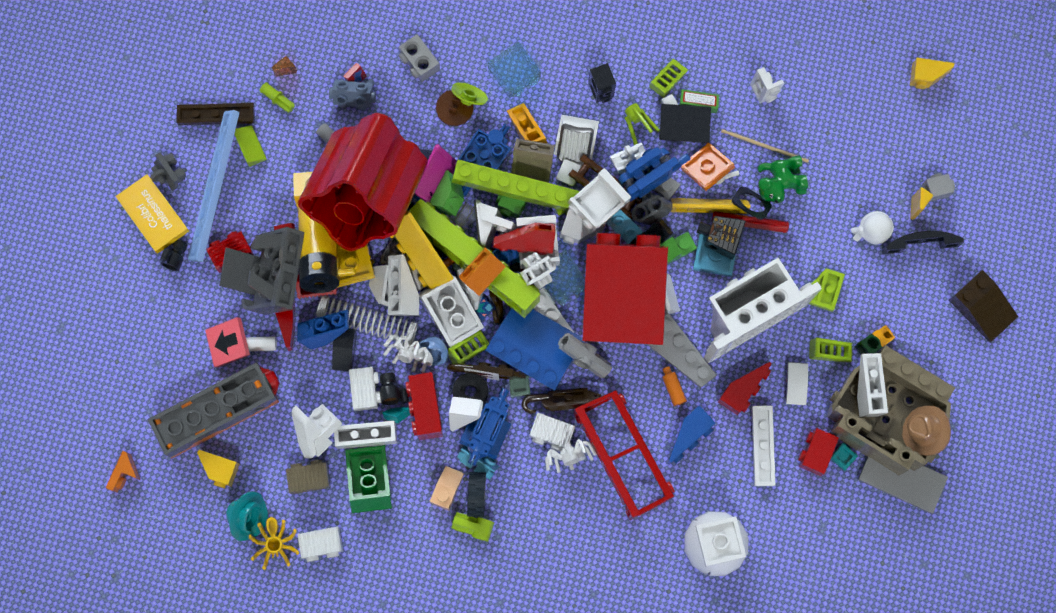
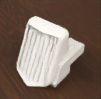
M323 404L314 409L309 417L297 406L292 409L296 435L304 457L313 458L315 455L319 457L332 444L328 438L342 425V422Z

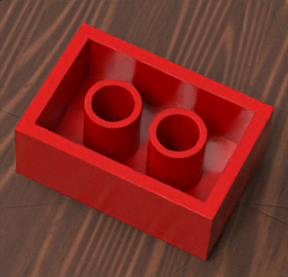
M433 373L408 376L409 382H405L408 397H412V401L408 403L410 414L415 417V421H411L414 436H418L419 440L443 437Z

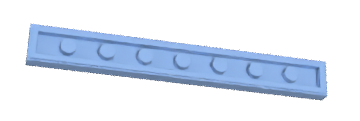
M235 110L225 111L223 114L188 256L189 261L203 262L240 113Z

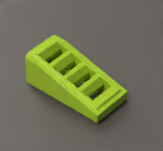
M673 58L650 82L649 87L662 98H665L687 73L688 69ZM674 65V66L677 67L681 72L678 73V72H676V71H675L673 68H671V67ZM670 71V72L673 73L676 77L673 78V77H672L670 74H668L667 72ZM663 76H666L672 82L669 83L667 80L663 78ZM661 81V82L664 83L667 87H666V88L663 87V86H662L660 83H658V82Z
M479 330L448 349V358L452 364H465L486 350L489 341L482 331ZM474 338H477L479 340L482 347L478 346ZM468 342H470L473 348L475 349L474 352L469 346ZM462 346L464 347V349H465L466 352L468 353L467 356L465 355V353H464L463 350L461 349Z
M816 337L810 340L809 359L850 363L852 362V343ZM826 346H828L827 354H825ZM834 346H836V355H833ZM841 347H844V357L841 356Z

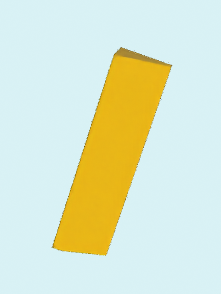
M671 198V212L714 213L717 211L731 214H747L735 206L732 199ZM740 199L741 203L750 209L749 201Z

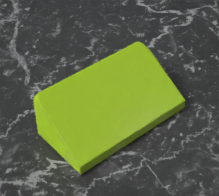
M252 125L236 128L234 135L248 166L251 167L267 160Z

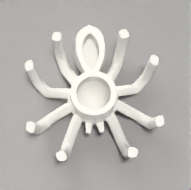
M391 335L383 345L384 347L388 346L383 354L384 356L393 347H396L399 351L392 361L393 364H396L398 359L410 364L414 359L412 372L414 373L418 361L423 363L422 373H425L427 365L431 366L433 363V357L426 347L420 348L418 341L409 344L406 336ZM393 339H397L394 344H390Z
M578 439L574 448L567 441L560 454L553 449L547 452L545 458L546 471H549L550 466L553 465L552 457H554L557 473H561L558 459L562 460L565 466H569L570 470H574L573 464L586 458L584 453L587 452L591 461L594 460L591 452L594 456L597 453L590 442H582Z

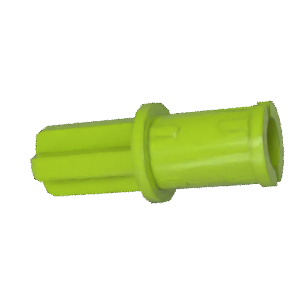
M268 82L261 86L260 93L268 97L272 104H277L287 113L293 111L295 104L287 99L282 91L278 92Z

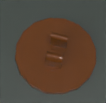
M451 90L443 93L437 100V115L443 123L449 126L463 125L473 115L474 105L468 106L463 104Z

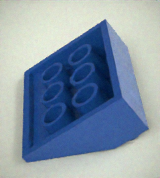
M511 308L485 351L555 391L574 360L559 349L558 342L560 338L570 333L582 343L584 341H582L583 337L534 309L524 318Z

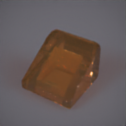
M287 56L272 66L275 76L297 73L295 65Z

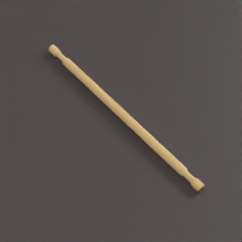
M724 129L721 131V133L729 134L735 138L789 157L797 156ZM802 158V161L808 163L809 159Z

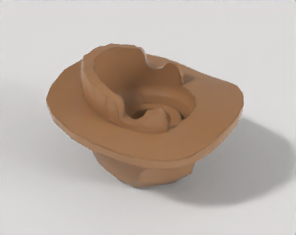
M922 406L916 408L907 416L903 425L902 436L905 445L913 451L925 456L935 455L943 451L948 445L951 437V426L943 410L935 406Z

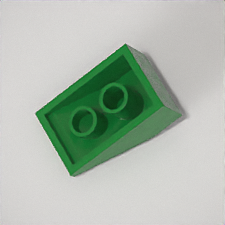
M385 445L345 450L349 501L352 514L392 509Z

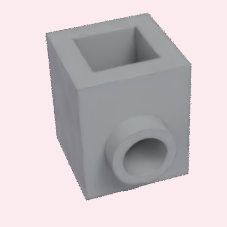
M934 174L922 184L924 189L933 194L929 202L948 198L955 192V183L953 179H950L949 174Z

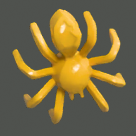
M270 517L266 521V529L270 537L266 534L262 524H257L266 542L259 541L251 534L249 535V539L255 544L265 546L251 557V560L254 561L261 553L267 551L262 567L263 570L267 568L270 554L274 558V554L279 557L278 553H280L287 566H290V561L282 549L291 550L296 555L299 554V551L294 547L283 544L290 541L296 534V529L294 528L289 537L281 539L285 530V520H282L278 536L276 534L279 526L275 518Z

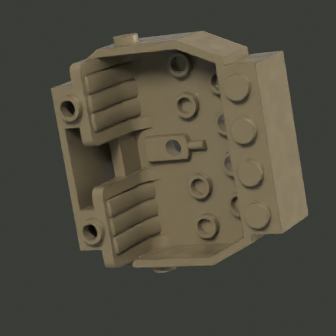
M885 345L878 353H881L888 413L878 417H859L857 393L860 366H858L848 375L840 390H836L830 398L832 403L827 409V417L836 422L830 434L839 437V440L863 455L872 458L897 475H901L909 469L915 471L928 462L932 463L937 455H920L905 445L902 436L905 419L910 412L918 407L935 406L946 413L950 422L951 403L948 400L955 387ZM889 387L894 388L895 392L890 393ZM906 398H910L912 403L908 404ZM883 417L888 419L887 424L882 421ZM882 448L887 449L888 451H890V452L893 453V454H890L889 452L885 451V450L882 449Z

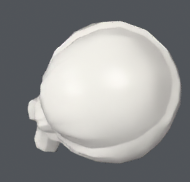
M879 211L868 213L862 218L859 227L851 228V232L855 234L853 237L855 241L858 242L863 237L874 245L887 241L894 230L891 218Z

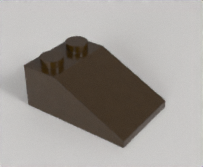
M983 270L949 299L953 306L990 343L1018 318V315L998 285Z

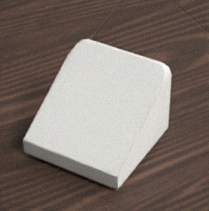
M564 159L556 179L574 186L576 181L568 174L572 169L578 172L582 165Z

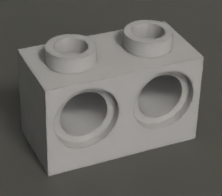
M418 34L399 46L400 54L398 56L404 64L407 63L411 69L409 70L415 79L419 78L423 82L440 70L439 62ZM410 50L417 51L414 55L408 54ZM422 64L428 65L426 69L419 68Z

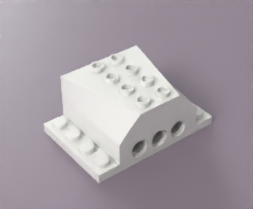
M779 258L758 270L752 268L739 281L737 278L726 284L727 287L709 297L713 309L710 332L714 337V341L708 346L709 348L706 350L707 353L704 359L707 363L714 361L806 307L822 289L818 282L813 285L809 282L799 290Z

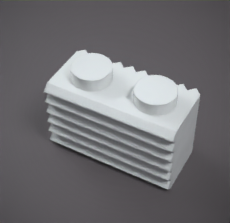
M373 367L350 369L349 376L353 410L377 409L378 403H381L380 391H376V384L379 383L378 372H374Z
M537 413L529 437L533 438L532 442L543 445L547 443L551 445V449L560 452L566 446V442H570L575 426Z
M338 526L297 534L301 559H307V562L318 561L319 556L327 555V558L338 557L339 552H343L341 533Z

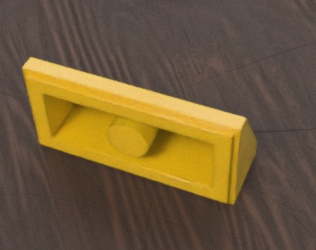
M920 187L911 198L910 219L912 220L924 210L933 197V194L923 187Z

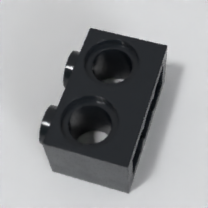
M608 63L590 69L588 84L596 103L610 101L615 94L616 82Z

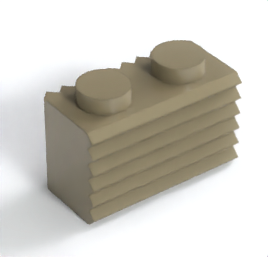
M322 460L311 461V465L303 466L302 463L291 464V468L286 469L289 493L297 494L331 488L328 464L322 462Z

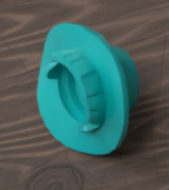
M247 492L238 500L233 501L227 508L226 518L229 523L230 532L237 541L249 540L250 534L253 537L259 535L261 532L257 526L258 523H261L263 528L266 526L268 511L262 495L258 492Z

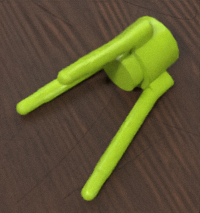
M637 103L626 108L625 113L627 116L624 119L628 124L634 145L638 144L632 122L636 124L641 121L650 133L653 130L649 124L657 132H660V129Z

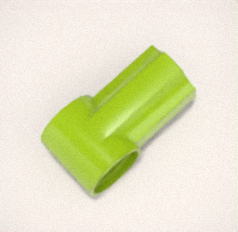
M456 512L451 529L489 542L495 522L480 517H469Z

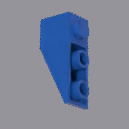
M349 310L297 323V342L309 349L328 345L349 329Z
M700 405L682 421L667 462L669 465L672 462L677 464L685 457L682 454L685 450H693L699 444L697 440L702 435L706 438L714 431L712 427L715 425V422Z

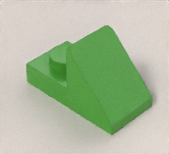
M689 232L676 238L671 237L660 245L668 246V264L697 250Z

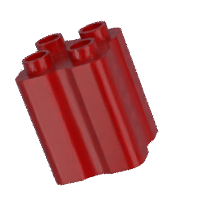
M380 113L370 114L362 118L356 126L343 127L332 133L298 200V206L310 219L322 225L328 232L329 237L341 248L348 251L358 250L365 247L371 240L385 239L398 232L428 164V160L415 143L407 141L401 136L399 129L389 116Z

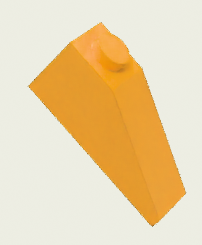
M524 103L507 110V114L520 139L547 144L546 137Z

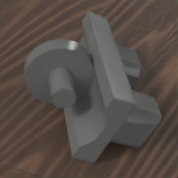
M161 152L156 154L155 166L151 168L153 174L150 176L153 182L159 181L161 185L167 183L172 191L177 189L178 183L185 180V172L182 168L175 171L171 169L172 166L176 165V159L172 153L164 156Z

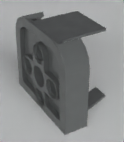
M285 227L255 235L250 248L261 251L260 257L226 247L219 286L254 295L253 301L244 298L241 300L245 310L264 315L292 310L304 232Z

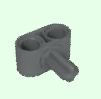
M650 191L641 197L642 202L633 208L632 218L645 225L653 224L671 212L672 203L661 196H652Z

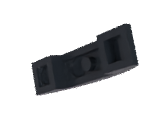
M942 231L914 232L891 242L882 250V254L902 253L908 244L938 241L940 249L961 246L964 243V238Z

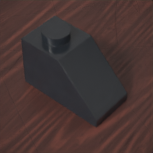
M348 329L333 340L332 370L349 372L350 369H353L357 340L355 329Z

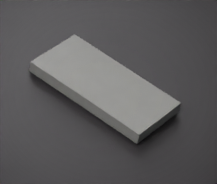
M882 448V449H884L885 451L889 452L890 454H893V453H891L890 451H888L887 449ZM867 457L858 478L859 481L930 514L934 513L948 479L947 476L925 466L915 471L909 469L905 473L897 475L870 457Z

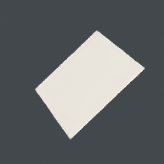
M464 368V371L484 373L478 374L483 378L499 380V374Z

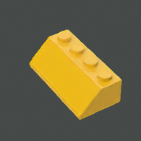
M406 211L398 232L390 236L391 239L395 237L397 240V249L402 255H407L409 258L407 264L412 271L417 270L420 275L418 280L423 287L427 286L429 289H433L454 279L411 212Z

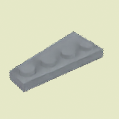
M670 314L665 315L663 345H647L666 359L669 364L676 367L699 388L703 387L717 375Z

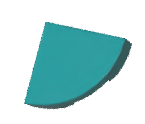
M407 407L392 408L382 413L383 419L395 421V423H399L411 415Z

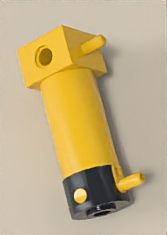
M312 172L293 173L294 199L298 210V230L304 232L299 262V285L303 290L311 293L330 292L339 286L341 276H352L356 274L354 267L339 268L337 243L329 237L328 232L322 225L310 219L298 206V200Z

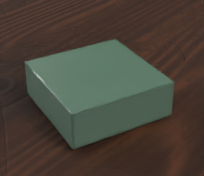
M526 375V379L513 378V380H509L511 397L530 395L528 375Z

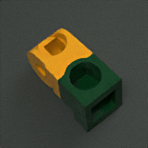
M885 325L861 340L854 347L860 355L874 354L896 337L888 326Z

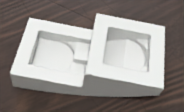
M788 362L785 402L786 404L806 405L808 363Z

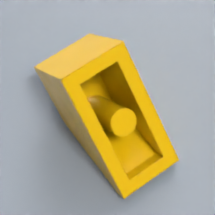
M916 58L912 63L910 86H915L917 89L931 87L949 74L954 68L955 63Z
M198 450L197 454L208 478L214 481L213 485L224 489L226 485L232 487L240 464Z

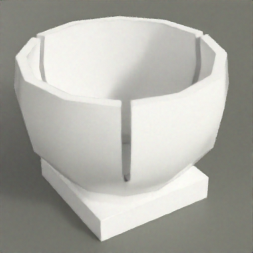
M708 511L692 520L685 532L684 551L692 566L705 575L726 576L739 569L748 555L749 537L736 516L733 517L726 512Z

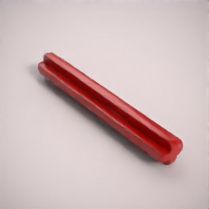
M717 211L712 216V220L714 216L745 220L744 227L783 233H787L789 229V222L766 218L759 220L752 216Z

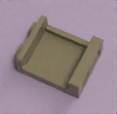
M516 138L511 173L549 183L555 145Z

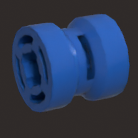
M495 249L493 251L494 256L500 261H504L507 265L519 256L517 250L508 249L507 251Z

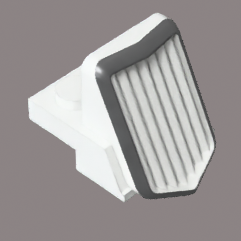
M561 115L554 155H557L561 162L564 159H568L579 165L584 164L579 160L583 154L592 160L599 121Z
M474 200L478 242L482 248L490 250L496 230L501 235L515 230L517 227L514 222L503 219L498 208L483 204L480 200Z

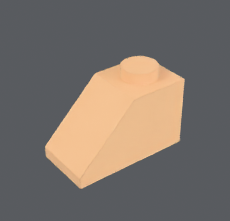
M445 466L436 484L430 503L450 511L464 473Z

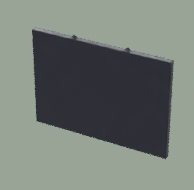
M661 104L659 140L709 143L711 107Z

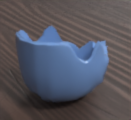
M432 336L419 342L420 348L426 347L433 357L431 367L442 365L447 361L449 356L448 349L442 339Z

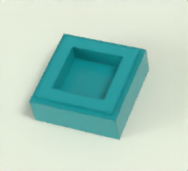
M842 443L832 454L830 460L843 471H846L858 455Z

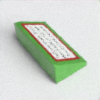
M681 89L679 105L711 107V113H717L719 95Z

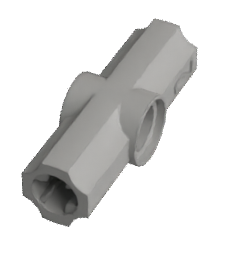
M570 333L560 338L558 342L559 349L572 357L575 365L590 370L600 378H605L611 372V363L597 354V349L594 346L582 343Z

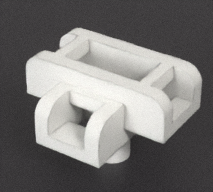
M535 252L521 260L525 269L520 274L527 286L534 283L539 290L553 281L549 273L554 271L556 267L549 260V255L541 259ZM543 263L546 264L548 270L545 269Z

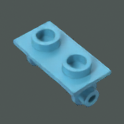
M621 209L606 222L617 234H621L620 237L628 244L643 232Z
M464 446L457 458L471 469L473 461L471 465L468 463L470 459L467 446ZM486 456V458L483 457L477 461L476 464L478 466L474 472H486V478L490 480L494 475L493 472L500 466L496 464L493 458Z

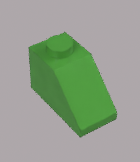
M445 171L430 203L438 212L456 216L464 201L462 185L451 183L453 174Z

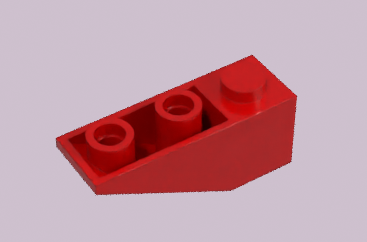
M535 222L498 235L493 239V248L501 251H507L508 249L517 250L520 253H527L529 251L540 255L553 254L556 233L555 224Z
M768 362L731 382L718 403L736 415L741 411L745 413L751 404L748 402L751 395L756 396L761 388L758 384L762 379L766 380L772 370L769 367L772 363Z

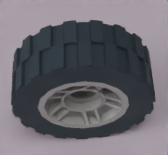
M469 472L467 516L484 517L486 472Z

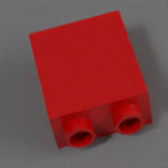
M597 233L596 243L587 244L582 341L663 345L668 246H660L661 236L637 235L636 245L620 244L621 234Z

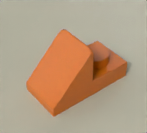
M122 451L106 485L107 489L118 493L119 489L121 490L126 483V474L141 480L131 454Z

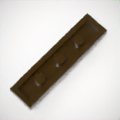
M254 103L177 105L176 123L178 126L221 124L224 112L230 110L240 112L237 124L255 123Z

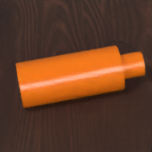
M670 366L663 368L664 376L662 379L673 406L675 407L687 402L676 372H672Z

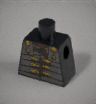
M714 216L711 225L700 222L696 233L707 236L706 247L733 260L746 221Z

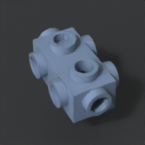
M369 79L366 83L335 80L333 87L329 89V99H333V104L338 105L340 108L354 106L359 110H366L371 108L372 103L376 102V92H373L375 82L372 79Z

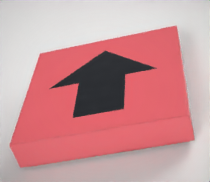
M236 317L205 330L214 367L219 368L250 356L241 318Z

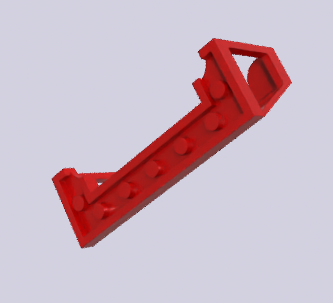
M617 390L576 408L573 415L577 423L582 424L581 428L595 449L600 462L622 501V505H626V514L631 521L672 499L675 491L669 481H665L625 407L627 402L622 393L618 394ZM613 399L636 445L609 457L586 412ZM636 449H640L665 495L663 498L640 510L637 509L612 462Z

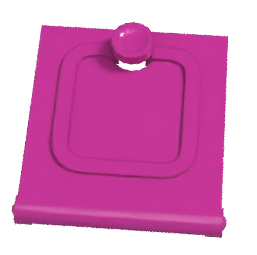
M439 144L434 146L415 191L417 196L429 203L445 171L454 174L457 162Z

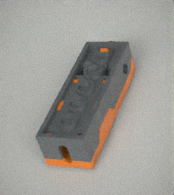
M256 362L147 420L164 454L172 459L279 403L276 395L280 382L274 371L262 368Z

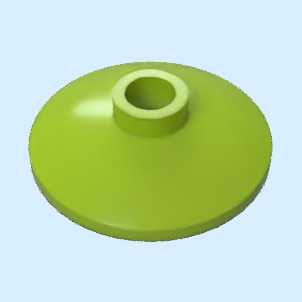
M458 82L454 83L451 87L452 93L465 105H484L488 101L487 95L481 89L471 84Z

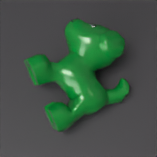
M800 155L786 160L779 159L772 163L758 165L759 173L767 170L774 176V178H761L758 182L759 194L764 201L777 204L783 202L785 199V189H795L798 195H805L807 193V176L794 175L801 173L799 167H802V158Z

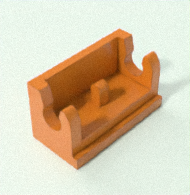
M484 248L460 274L459 278L480 296L506 266L488 249Z

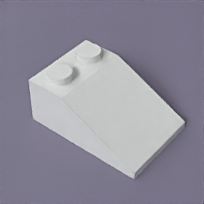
M453 276L454 279L433 289L427 288L419 293V298L449 347L454 346L484 328L455 276Z

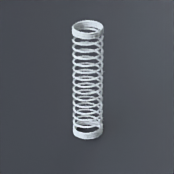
M324 295L320 299L316 318L326 315L330 300L329 296ZM333 298L329 314H331L336 300L335 298ZM341 300L338 302L336 312H339ZM347 301L344 304L343 310L347 308ZM353 303L351 304L349 309V318L353 310ZM359 305L357 306L354 319L349 328H351L353 325V329L355 330L359 327L360 332H362L365 329L366 334H368L371 331L372 335H375L377 333L378 337H381L383 334L384 339H387L388 336H391L396 316L393 317L391 328L387 336L385 337L386 326L390 315H387L385 326L379 336L380 324L382 322L384 313H381L379 324L377 326L376 331L373 334V327L378 311H375L372 325L367 332V324L372 309L369 310L366 323L363 329L361 330V322L366 308H363L360 321L357 327L355 328V320L360 307ZM402 318L399 319L397 330L394 335H398ZM408 320L405 321L401 336H404ZM412 321L408 328L406 337L409 344H412L418 326L417 322Z

